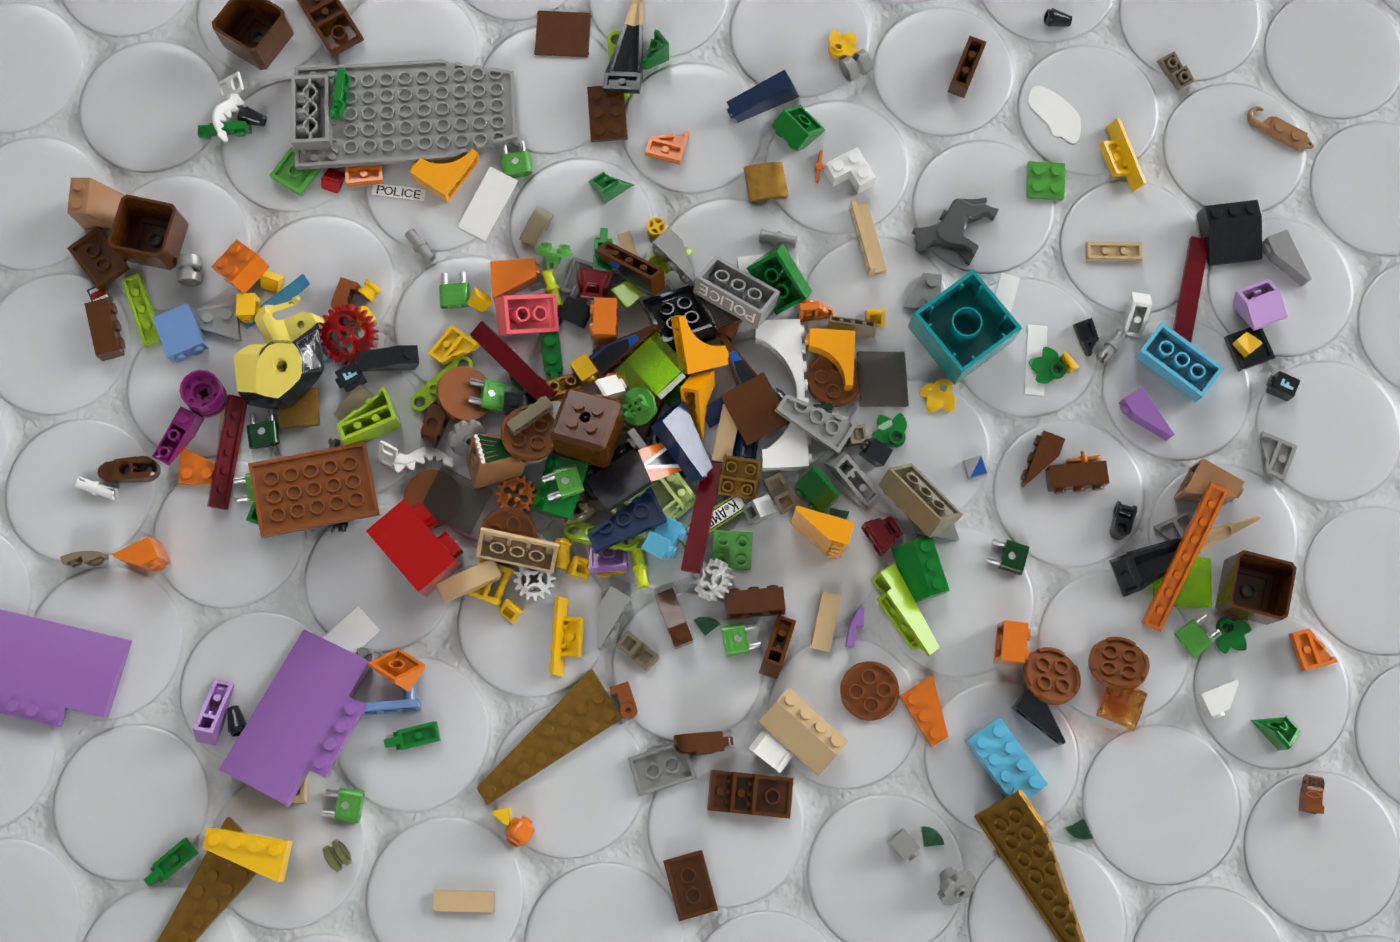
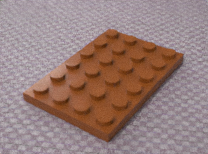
M365 442L248 463L261 538L380 515Z

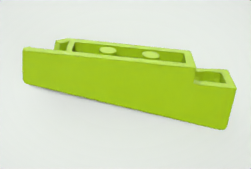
M685 247L687 255L689 256L693 251L692 249ZM654 253L645 259L664 269V276L671 271L666 266V262L662 258H658ZM623 277L625 281L610 290L620 305L629 308L645 293Z
M893 564L870 579L882 594L877 598V601L909 648L924 650L927 656L938 650L939 646L897 566Z

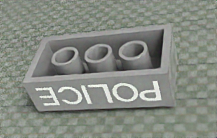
M715 256L696 277L693 293L758 329L776 307L780 291Z

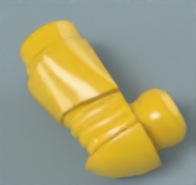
M565 537L556 538L555 543L560 544L555 567L567 570L570 563V548L573 544Z

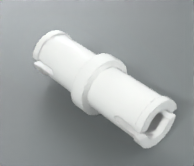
M79 477L75 484L77 489L91 492L94 496L100 495L114 500L118 494L117 488L83 477Z

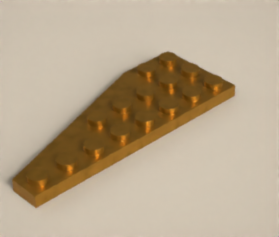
M1019 789L977 813L974 818L1057 941L1085 942L1046 825L1023 790Z

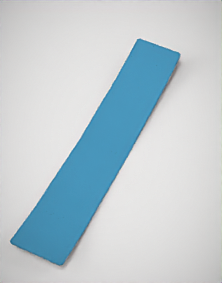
M301 274L276 295L262 303L260 308L264 305L275 306L290 301L292 297H295L310 285L304 274ZM254 321L253 323H243V324H244L245 327L248 329L249 327H251V326H253L254 324H256V322Z

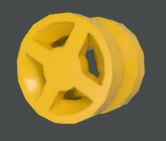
M658 217L650 219L647 223L649 237L653 240L657 239L666 230L665 222Z
M366 279L364 286L359 288L357 292L372 303L374 296L379 294L381 289Z

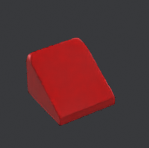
M328 168L321 177V188L338 194L345 180V173Z

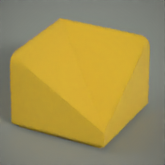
M1246 332L1232 344L1245 358L1263 343Z

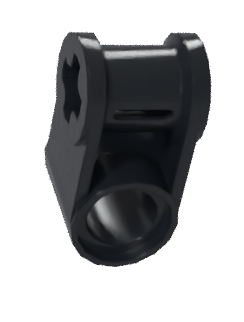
M1121 501L1116 502L1110 527L1112 538L1122 540L1131 533L1137 513V506L1133 505L1131 507L1121 504ZM1117 526H1121L1124 529V534L1118 531Z

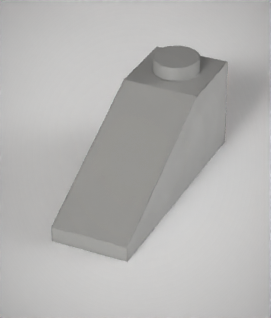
M1288 230L1271 235L1262 242V252L1267 256L1268 260L1296 283L1304 286L1311 280L1310 274Z
M839 452L837 455L833 454L824 463L831 473L866 508L881 495L847 453Z

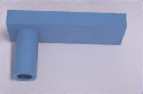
M415 684L410 692L403 689L404 700L363 703L367 708L362 716L421 711V702L415 696Z

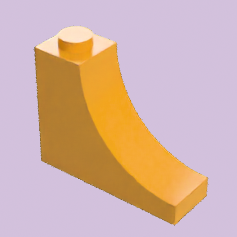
M471 149L464 157L450 163L438 164L420 158L412 164L410 174L413 180L446 202H449L479 163L480 157L478 152Z
M675 315L670 317L679 370L682 373L691 374L729 364V353L726 346L708 345L700 341L691 331L686 316Z
M810 328L809 334H805V345H808V352L817 353L829 359L841 374L844 390L851 391L854 378L856 331Z
M714 369L691 373L680 387L681 402L684 401L701 441L705 437L704 427L708 401L715 387Z

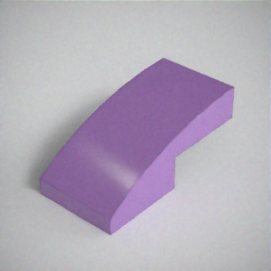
M860 607L850 623L846 647L853 648L855 646L856 628L862 629L864 627V607Z

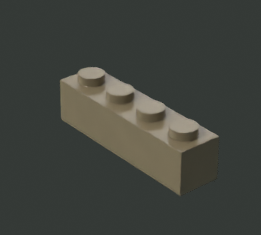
M830 315L828 329L856 331L855 336L874 338L876 322Z
M546 396L540 397L536 403L530 404L527 409L518 412L517 416L508 419L506 422L507 428L515 436L553 410V404Z

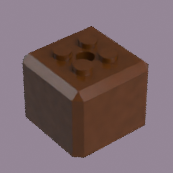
M229 0L212 21V28L223 46L259 70L267 69L294 35L293 28L284 10L269 0ZM256 36H263L261 41H254Z
M127 194L120 200L108 243L127 262L172 270L177 265V256L180 255L189 223L171 203ZM159 236L160 241L157 244H152V239Z
M573 387L567 389L550 430V436L557 455L601 468L609 466L625 424L621 403L618 399ZM583 415H589L591 417V419L588 422L580 421V418Z
M1246 550L1236 553L1224 560L1215 607L1219 613L1265 625L1281 621L1289 615L1297 568L1293 562ZM1245 586L1251 587V596H1247L1244 593L1243 589Z

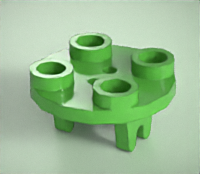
M542 242L535 250L537 254L545 256L547 268L553 263V267L556 269L560 264L561 257L573 255L570 245L560 244L559 247L552 246V243Z
M632 388L624 394L621 400L624 419L631 425L641 426L647 424L657 414L655 398L646 388Z

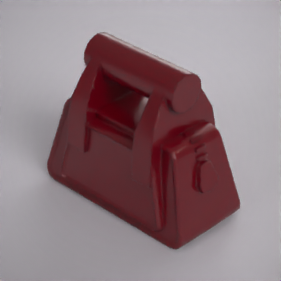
M578 267L576 279L578 289L581 291L580 298L594 300V297L603 298V294H606L611 286L613 273Z
M891 515L884 520L878 518L864 522L861 526L862 531L880 557L893 547L896 537L899 538L903 535V532ZM886 524L889 525L894 534L891 535L890 531L886 527Z

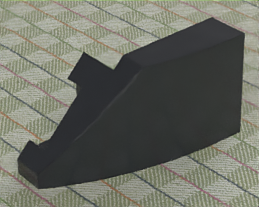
M1089 318L1073 324L1076 336L1087 357L1092 355V350L1099 340L1093 319Z

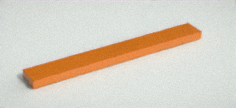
M1209 482L1141 623L1161 632L1229 490Z

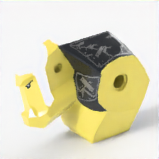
M300 295L292 297L291 301L275 306L264 305L258 309L254 320L266 343L248 345L233 355L237 392L248 405L276 410L291 408L306 395L324 371L318 323H324L323 319L312 313L305 312L283 320H275L272 317L274 312L297 305L300 301Z

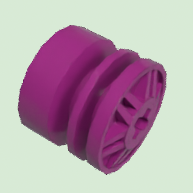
M196 370L186 375L180 384L181 398L191 411L200 417L209 418L216 416L225 408L228 395L215 374L207 370Z

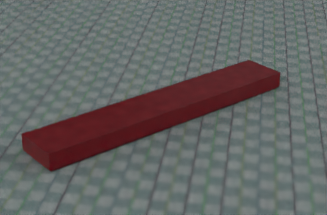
M1191 236L1189 239L1173 330L1190 343L1192 341L1207 259L1203 239Z
M481 320L470 333V336L536 401L544 396L551 401L557 394L484 321Z
M229 394L227 397L207 507L228 510L247 403L239 396Z
M711 462L712 468L707 472L708 476L699 482L681 571L701 574L722 470L721 463Z

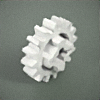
M717 558L716 560L709 559V563L703 562L704 567L701 569V574H694L697 577V580L693 581V584L697 585L694 590L699 592L698 596L708 601H717L718 597L724 598V592L729 593L727 588L733 585L730 583V580L734 578L733 575L729 574L732 571L728 567L729 564Z
M518 566L521 571L514 572L518 579H514L513 582L518 584L515 587L516 591L522 590L519 594L521 597L526 594V600L529 601L533 597L534 601L537 602L538 597H541L543 600L545 599V593L551 595L549 589L555 588L552 582L556 581V577L551 576L553 573L540 570L530 571V568ZM545 574H547L548 578L546 585L543 583V578L545 577ZM523 575L526 577V583L524 584V586L522 585ZM531 578H537L539 582L537 584L535 582L532 583ZM533 589H540V590H541V591L536 592V593H532V592H531Z

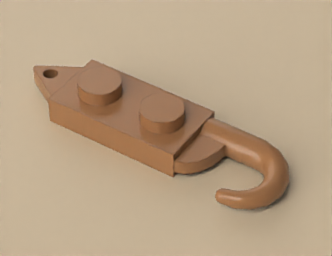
M1255 106L1248 111L1247 120L1249 123L1265 132L1266 135L1296 151L1314 148V145L1307 136L1308 133L1276 116L1268 117L1264 122L1255 119L1253 113L1255 111H1263L1262 107Z

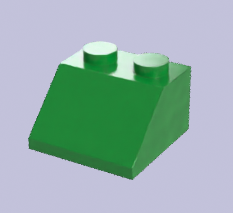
M801 105L784 109L772 124L776 134L784 138L788 146L795 151L805 149L825 131Z
M815 465L794 487L797 496L801 500L805 499L808 502L807 506L809 509L824 513L835 504L840 496V493Z

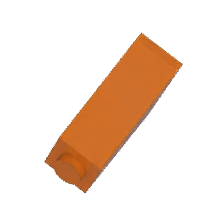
M535 258L490 261L494 303L495 298L514 295L538 282V275H541L540 264H537Z

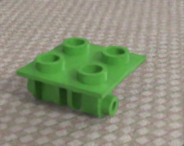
M714 530L712 559L716 560L717 558L729 564L728 567L731 569L750 570L753 532Z

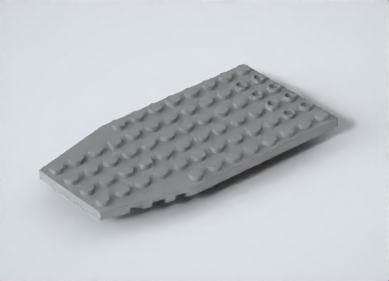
M434 59L294 67V76H291V143L295 149L296 170L405 164L417 162L420 158L428 162L447 161L464 156L471 149L478 152L518 140L514 71L498 68L487 69L481 68L479 65L468 66L463 65L461 62L450 63L447 60ZM338 67H343L350 76L346 110L343 113V120H332L329 108L333 105L332 92L335 91L334 76L337 75Z

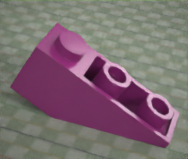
M180 406L152 457L170 466L195 437L204 419Z

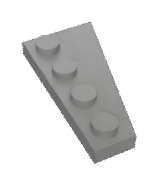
M787 394L783 396L774 410L836 455L839 454L858 424L857 422L843 419L842 416L828 413L820 407H813L809 403Z

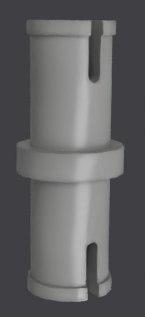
M410 229L405 233V237L414 246V251L419 253L426 263H432L436 259V255L429 249L427 242L421 239L415 229Z
M761 229L759 241L774 243L775 246L784 244V246L793 248L796 247L798 238L797 236L782 234L780 231L776 233Z
M1117 329L1110 340L1104 343V348L1096 356L1097 361L1101 358L1099 362L1106 364L1112 354L1119 350V345L1127 337V333L1124 330Z

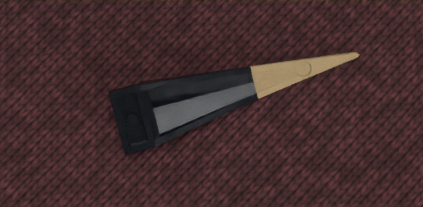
M643 0L631 1L619 39L605 71L604 92L640 94L643 80Z
M1254 516L1211 528L1199 553L1260 520L1261 517ZM1182 537L1126 552L1127 554L1109 560L1122 596L1126 597L1141 591L1164 576Z

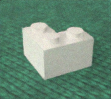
M858 147L825 163L824 174L832 187L849 179L855 191L859 194L874 186L876 176Z

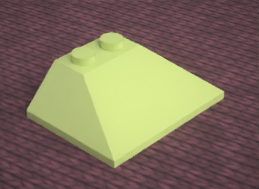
M678 472L660 478L649 486L652 487L664 514L675 520L695 505L696 495ZM649 487L613 509L611 513L615 515L617 511L625 508L637 496L639 497L645 493ZM656 527L637 535L639 548L642 547L649 531L654 532Z

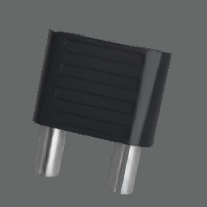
M574 286L570 296L566 297L558 317L584 329L590 317V304H594V300H588L586 304L576 300L580 290L577 286Z

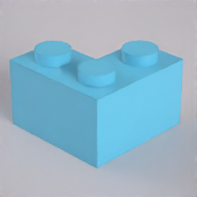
M665 515L667 522L657 526L654 532L649 531L641 549L660 559L670 560L676 556L678 552L677 546L680 540L683 541L687 534V525Z

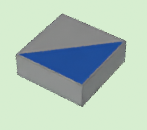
M982 455L962 462L968 480L987 474Z

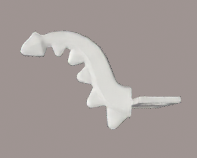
M236 72L217 83L221 100L226 101L219 103L214 108L212 121L217 131V137L224 142H227L228 138L226 131L221 129L224 127V124L220 121L225 122V116L230 118L231 112L238 114L239 109L237 106L245 105V102L237 94L244 90L240 72ZM235 77L239 81V88L235 89L233 83ZM224 83H226L228 88V94L226 95L223 94L222 90Z
M382 440L380 441L378 462L395 470L396 473H400L404 467L413 471L415 463L425 464L424 457L428 461H432L433 457L436 456V461L443 460V465L449 468L454 467L453 457H448L437 448L422 447L408 455L399 453L397 456V448ZM384 446L392 449L393 454L386 451L384 449ZM383 457L391 460L392 465L385 462L383 460Z

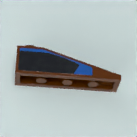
M609 241L595 249V253L642 292L653 297L665 288L664 269Z
M653 324L602 346L599 345L593 349V354L589 356V359L601 375L612 373L656 335L663 326Z
M723 333L720 334L719 341L728 350V365L736 386L758 376Z

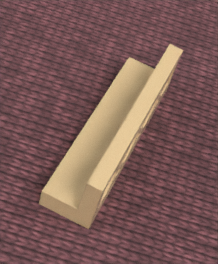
M856 199L851 200L849 211L867 275L869 277L886 273L887 269L868 202L858 204Z

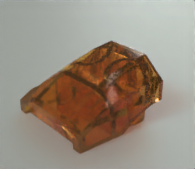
M1106 687L1096 716L1134 731L1148 693L1138 688L1118 691Z

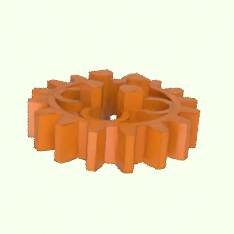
M516 476L515 479L510 478L508 481H502L503 486L497 485L500 492H495V495L500 497L496 500L497 504H501L499 508L509 507V503L515 500L514 508L522 511H531L529 506L533 505L532 500L536 496L533 493L537 490L536 487L531 488L533 482H527L526 476L520 479V476ZM522 484L524 488L519 490V494L522 498L527 497L528 501L524 503L519 497L514 499L512 494H505V490L511 489L514 494H517V487Z

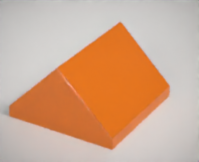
M400 648L368 662L370 668L410 692L425 669V664Z

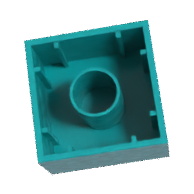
M974 269L914 312L908 324L910 331L954 385L1012 343L1022 329L1020 324Z

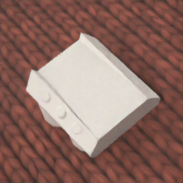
M763 728L748 748L779 773L782 772L794 755L765 728Z

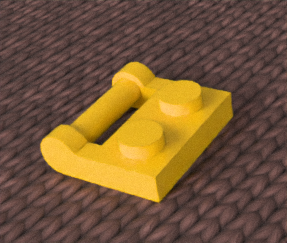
M481 558L479 564L488 560ZM497 564L499 571L503 575L494 597L488 596L493 583L482 586L479 590L467 595L500 607L502 595L510 576H513L514 570Z

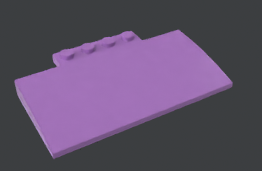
M0 609V713L56 727H62L67 708L109 717L132 641Z
M303 630L219 770L289 807L310 770L326 778L367 708L365 704L353 699V696L370 669L368 666L369 661L307 630Z

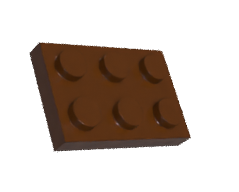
M603 86L587 87L591 143L628 140L625 94L604 92Z
M98 226L67 248L99 291L131 269L125 260L110 247L107 236Z
M702 850L663 861L679 921L718 910Z

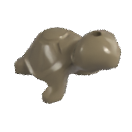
M585 491L579 494L571 520L564 519V522L567 525L574 522H584L590 519L598 510L602 512L607 511L596 498L593 499Z

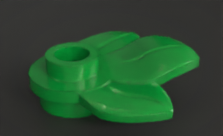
M1043 347L1042 357L1033 358L1029 361L1031 369L1038 373L1035 380L1042 384H1047L1053 379H1060L1066 373V367L1063 362L1059 361L1058 353L1049 347ZM1054 367L1058 368V373L1053 371Z
M898 413L893 420L879 415L877 418L879 430L872 433L873 438L878 439L883 444L888 443L895 448L902 446L906 440L904 432L907 428V421L904 415ZM898 436L899 441H894L892 437Z
M1228 617L1219 619L1216 623V630L1219 629L1222 635L1216 638L1218 649L1223 654L1228 653L1230 648L1245 651L1247 649V642L1244 635L1252 630L1249 624L1243 620L1233 621ZM1223 624L1228 626L1227 631L1223 629Z

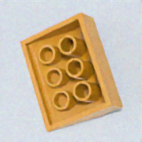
M797 505L790 522L821 552L826 553L827 557L833 559L843 555L849 544L854 526L853 521Z

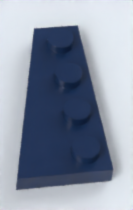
M649 487L645 493L639 497L637 496L629 505L621 508L613 517L605 520L587 535L595 553H598L666 523L667 518L652 487Z

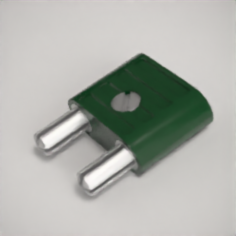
M272 409L266 410L268 420L266 422L255 423L254 413L247 414L249 425L246 427L249 449L280 444L277 421H274Z
M993 538L992 544L1003 547L1001 559L988 556L987 563L997 565L999 569L1022 575L1030 546L1008 539L1003 541Z

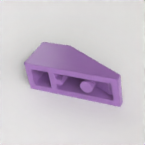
M1143 387L1119 402L1120 410L1124 415H1127L1130 420L1165 441L1175 435Z
M214 680L193 727L196 742L216 745L224 726L234 683Z

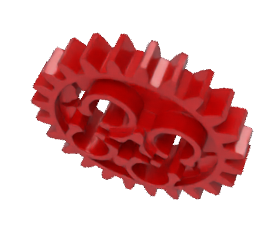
M342 304L341 308L334 306L335 312L329 309V316L323 315L325 322H319L323 326L322 329H319L320 333H322L320 338L323 341L321 346H325L323 353H330L328 359L335 357V363H339L342 360V365H347L348 362L349 364L354 361L357 362V352L371 350V347H377L373 343L374 340H379L378 337L374 336L379 330L373 329L377 322L371 323L373 316H366L367 310L361 312V306H357L355 309L354 304H349L348 307L346 304ZM345 316L349 318V321H357L356 317H358V320L365 321V323L357 325V327L364 330L362 338L358 336L359 328H353L354 324L344 325L343 319ZM334 331L338 333L337 341H343L342 345L352 344L353 350L351 353L347 351V348H340L339 352L338 349L331 348V346L339 344V342L334 341L332 338ZM346 331H350V332H349L350 338H346V337H347Z

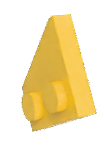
M451 324L428 354L444 366L478 349L480 345Z

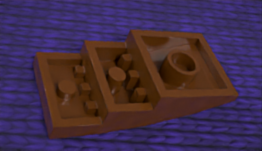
M297 0L332 57L364 40L340 0Z
M711 770L707 810L790 819L794 778Z

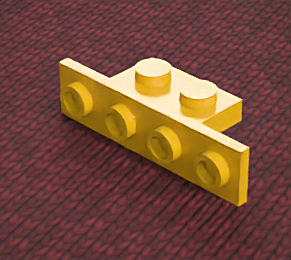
M1116 118L1105 127L1111 141H1103L1099 144V147L1112 178L1126 176L1131 191L1135 192L1147 182L1120 118Z
M556 596L554 622L552 624V653L549 668L550 675L564 677L565 657H582L584 618L568 617L569 599Z

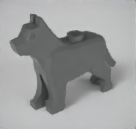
M987 198L955 199L948 211L944 210L939 218L941 222L932 226L913 229L912 234L915 235L914 240L917 244L915 251L924 253L930 247H941L958 253L964 259L965 264L970 265L979 246L963 236L967 223H973L983 217H988L993 221L999 209L986 205Z

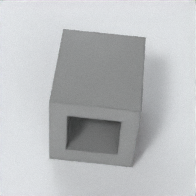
M769 495L753 499L742 507L750 525L766 520L777 512Z
M902 828L887 841L903 861L907 859L912 861L919 855L917 851L920 849V846L906 829Z

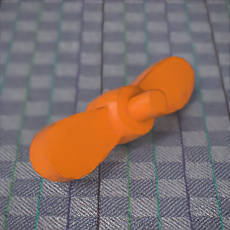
M823 150L819 151L818 162L815 163V170H817L815 183H818L820 171L825 168L823 163H821Z
M1080 451L1081 456L1079 458L1067 459L1066 464L1088 462V460L1101 459L1102 456L1087 457L1084 451Z

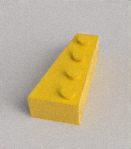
M207 827L202 848L279 883L285 881L293 840Z

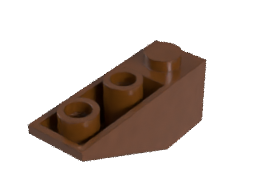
M1047 431L1036 435L1033 442L1035 449L1029 453L1026 461L1029 463L1028 468L1023 470L1020 480L1023 481L1021 487L1026 486L1059 457L1065 438Z

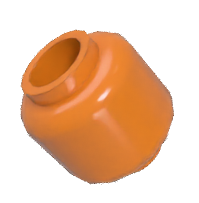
M525 816L513 818L505 830L506 841L517 848L526 846L535 832L534 827L531 825L532 821Z

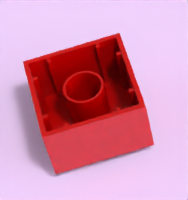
M403 499L367 529L366 532L420 594L427 597L437 589L436 584L450 578L462 567L456 559L464 551L446 531L436 537L431 529L439 522L420 501L410 507Z

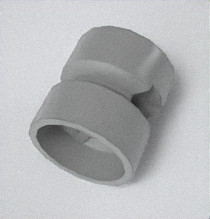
M864 49L855 52L852 57L848 56L839 61L841 72L848 82L859 78L860 74L864 75L873 70L872 61Z
M195 254L178 255L177 268L179 270L176 273V283L188 287L201 285L202 273L199 270L202 269V257Z

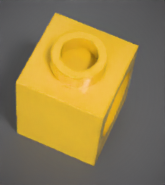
M256 293L236 294V316L243 323H253L256 313L260 309V298Z
M586 353L570 363L571 369L575 372L583 386L593 384L597 377H599L598 370Z

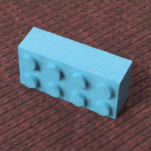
M1163 322L1154 330L1134 356L1195 403L1204 396L1224 369V367Z
M1001 717L996 718L965 740V743L1004 798L1022 789L1029 799L1048 785Z

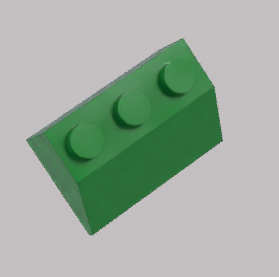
M784 244L767 252L747 267V270L753 277L780 291L776 307L773 309L776 315L806 300L812 292Z
M549 456L542 476L553 473V470L576 463L583 484L589 465L562 456ZM540 479L531 510L549 518L571 520L579 494L549 501L547 494L559 491L556 479L545 483Z
M925 536L892 548L897 568L915 602L943 595L950 591L933 537Z

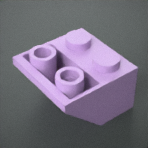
M1270 279L1235 292L1233 308L1253 331L1284 320L1288 316L1280 290Z

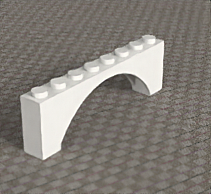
M800 319L764 320L758 329L754 327L755 344H761L777 356L792 378L796 398L809 403V399L805 398V391H808L807 379H804L807 365L806 361H803L802 354L806 353L805 343H802L801 336H804V325H801ZM790 423L783 435L768 449H762V472L808 470L809 465H812V453H808V446H811V437Z

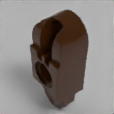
M438 403L430 404L422 421L423 426L420 432L425 445L432 448L438 446L450 420L449 415Z
M148 456L114 459V461L104 462L98 468V476L105 482L113 483L151 482L157 479L161 472L158 462ZM130 466V471L124 474L125 468ZM151 467L152 472H146V468Z
M722 731L687 733L673 736L676 751L680 754H691V756L722 752L725 746L734 745L733 737H723Z

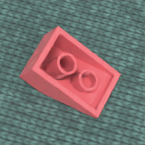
M556 294L510 295L495 298L498 336L559 331Z

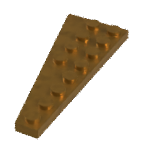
M593 669L589 670L478 785L477 790L486 805L623 719Z
M227 817L221 826L222 829L246 832L231 817ZM207 851L157 942H196L257 873Z

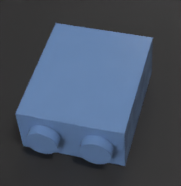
M188 303L152 317L167 358L173 363L182 362L191 355L202 354L204 350L209 348L200 329L195 311Z

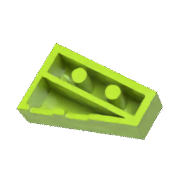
M384 386L373 398L367 399L362 407L358 410L355 409L336 424L345 445L367 442L402 427L390 395Z

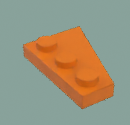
M933 675L899 696L930 747L949 737Z

